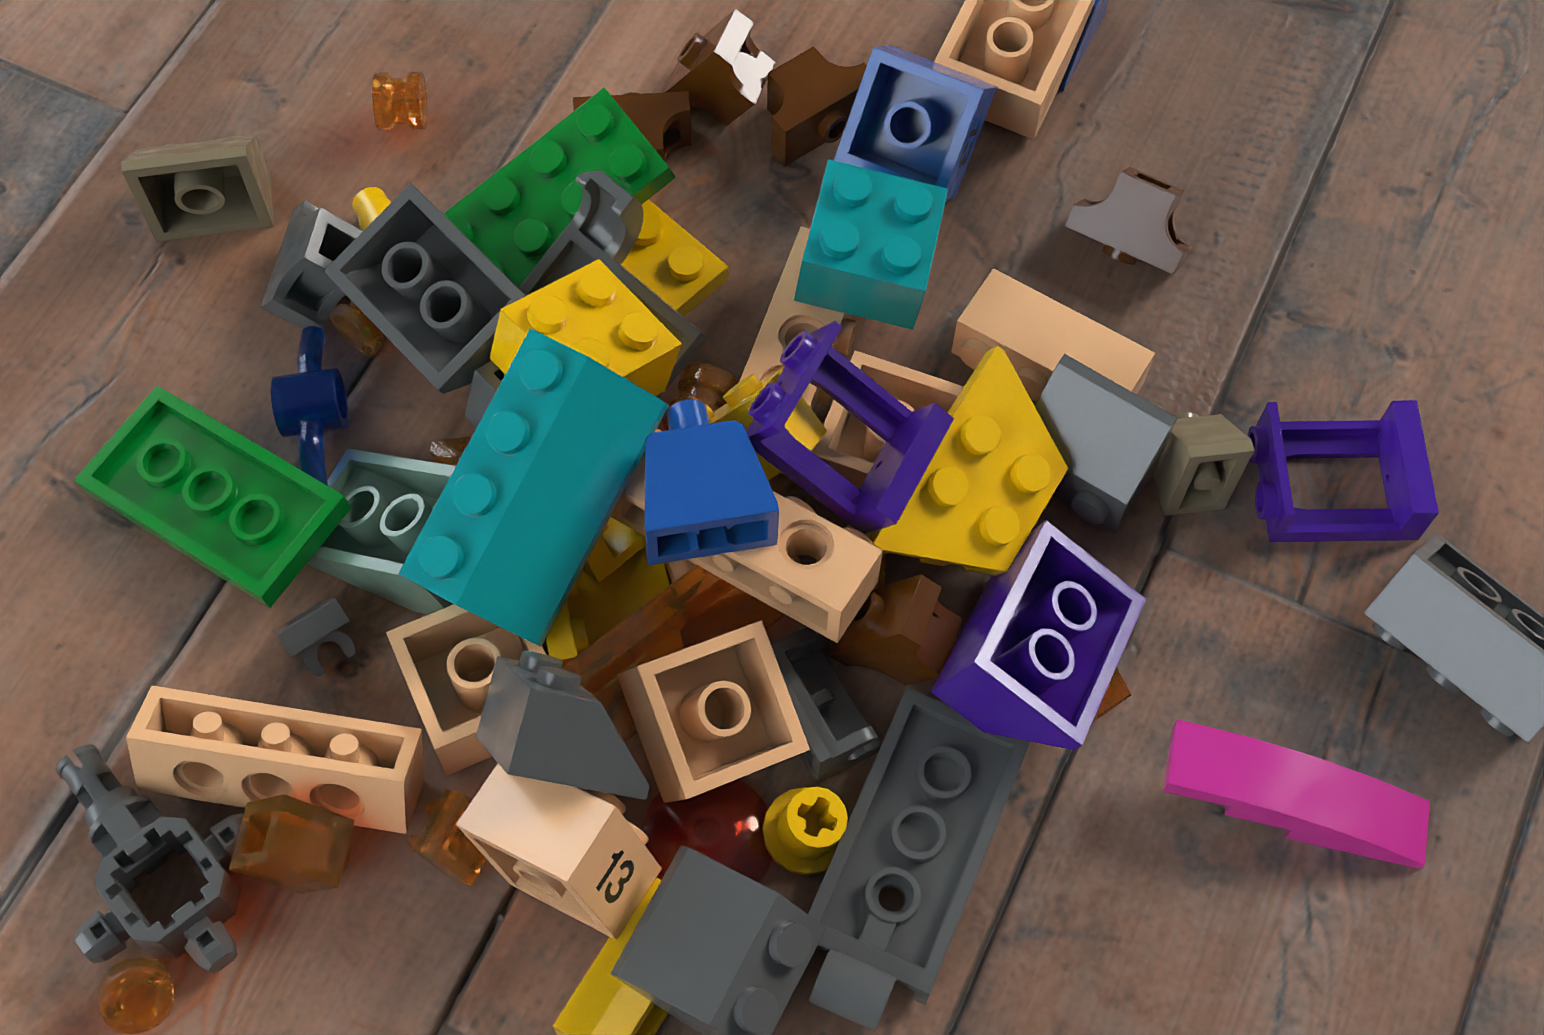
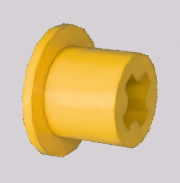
M816 786L788 790L777 797L765 813L762 833L766 849L774 861L789 872L802 875L825 872L847 827L848 816L846 807L839 796L829 789Z

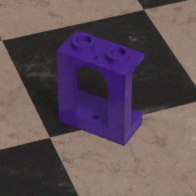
M833 321L810 334L806 330L800 332L788 344L780 358V362L785 368L776 383L768 384L753 401L748 414L754 419L746 432L756 453L851 527L866 534L897 524L954 418L936 403L915 411H911L832 347L833 342L842 329L840 324ZM809 383L824 391L886 441L860 489L797 441L785 428V423Z
M1417 400L1392 401L1380 420L1280 422L1277 402H1268L1256 426L1249 428L1247 436L1252 440L1254 453L1249 461L1250 463H1257L1260 478L1255 492V508L1258 518L1266 519L1269 542L1419 540L1439 514ZM1303 458H1379L1388 508L1311 510L1295 508L1293 506L1286 460Z

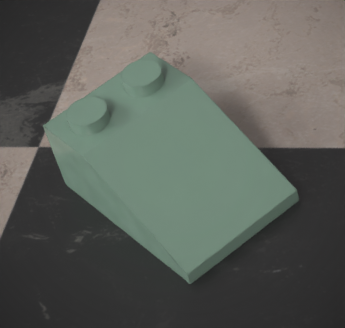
M347 449L325 485L344 495L352 508L308 561L307 565L414 612L429 615L453 605V603L398 573L456 466Z

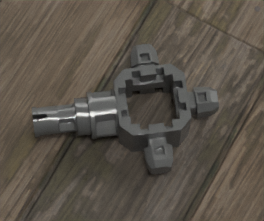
M89 744L72 750L81 761L82 767L75 766L66 755L57 764L56 772L61 779H64L86 810L84 820L90 828L88 838L102 858L99 863L94 886L110 907V910L105 914L98 910L79 927L74 940L81 951L94 964L104 962L127 948L125 941L132 938L152 956L178 958L187 951L202 969L213 974L221 971L237 957L236 943L223 923L236 914L241 892L240 887L225 867L232 861L239 865L256 850L261 840L260 836L241 813L231 815L211 827L210 830L213 834L204 840L185 818L163 817L149 797L138 795L130 786H122L100 756L96 746ZM171 850H174L179 856L188 851L209 881L208 884L200 889L204 898L196 904L190 900L171 915L174 920L168 925L164 926L159 921L150 925L135 904L136 900L130 893L140 886L135 877L143 871L147 875L167 862L164 856Z

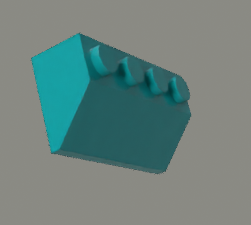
M530 328L398 574L443 599L521 638L542 646L645 452V438L656 431L669 405L592 358Z

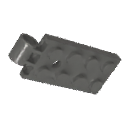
M906 687L849 818L846 830L839 841L808 913L809 916L826 928L816 948L828 953L809 999L810 1003L875 1032L895 983L915 991L912 1000L926 1005L1030 741L982 732L946 703ZM887 888L899 890L904 896L905 905L895 912L885 910L878 900L881 891Z

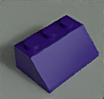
M1045 520L1030 532L1008 571L996 576H990L931 692L982 732L1075 750L1082 746L1146 599Z

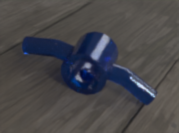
M307 326L300 334L297 373L272 378L270 389L271 404L280 435L282 437L298 435L301 471L328 486L323 432L346 429L348 427V401L344 382L338 368L322 370L325 343L324 331L317 326Z

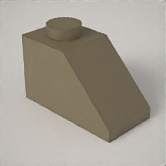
M1187 412L1174 415L1177 417V421L1154 472L1163 516L1225 509L1254 453L1252 440L1221 414L1199 416L1196 413Z

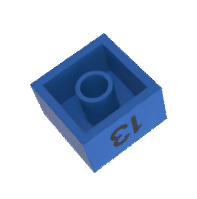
M891 45L873 47L834 161L948 188L946 201L957 195L997 86Z

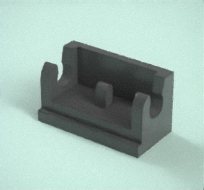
M807 627L772 643L773 652L810 750L800 755L816 783L819 784L877 754L882 745L872 726H868L823 651V645L815 631Z

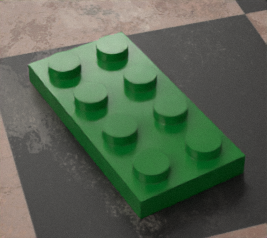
M604 87L447 210L444 215L519 288L577 213L583 194L581 186L576 182V178L580 173L597 170L603 171L636 198L641 205L676 177L670 167Z
M158 385L74 479L81 489L90 496L269 608L273 606L352 508L344 495Z

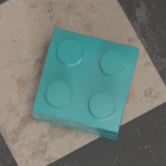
M828 159L801 263L794 301L913 330L928 284L948 188Z

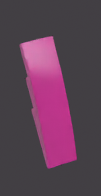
M1179 719L1173 725L1162 792L1224 805L1225 816L1286 829L1285 839L1418 869L1425 866L1430 801L1366 774L1255 738Z

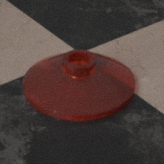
M738 779L680 801L664 803L659 792L648 806L640 830L649 838L645 845L662 868L657 878L663 879L680 846H685L760 883L773 859L765 847L762 833L765 813L768 810L762 798L750 786ZM702 822H712L719 827L720 833L716 839L705 842L695 836L694 830Z

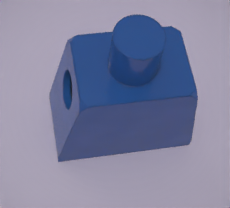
M683 400L673 404L666 413L670 430L653 432L645 438L644 523L648 566L777 545L778 503L744 425L735 420L710 424L706 405L699 400Z

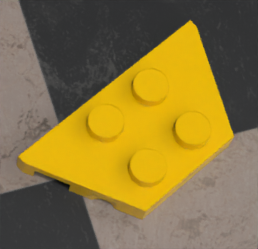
M998 345L985 352L948 411V414L954 420L897 524L873 531L869 539L873 542L874 546L883 550L882 555L892 553L920 558L919 562L938 566L959 565L963 566L967 571L994 576L1008 571L1068 470L1007 354Z

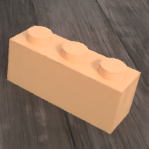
M994 268L957 320L951 350L967 366L975 370L985 352L998 345L1007 354L1030 399L1038 401L1055 367L1064 354L1136 395L1145 382L1155 352Z

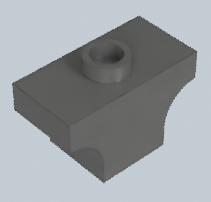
M305 200L296 206L292 211L261 308L312 335L324 329L332 311L346 295L324 270L363 231Z

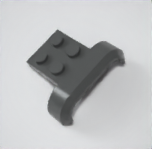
M601 170L580 173L576 178V182L581 186L583 194L577 213L520 285L519 289L527 296L600 259L682 343L666 387L667 390L708 337L621 265L633 248L641 231L644 217L641 203ZM664 392L660 393L659 395H657V396H655V397H657V398L660 399V397L664 394Z

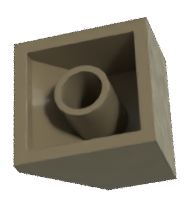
M257 135L228 136L218 140L186 144L171 143L162 147L138 149L121 161V170L156 242L274 227L270 168Z

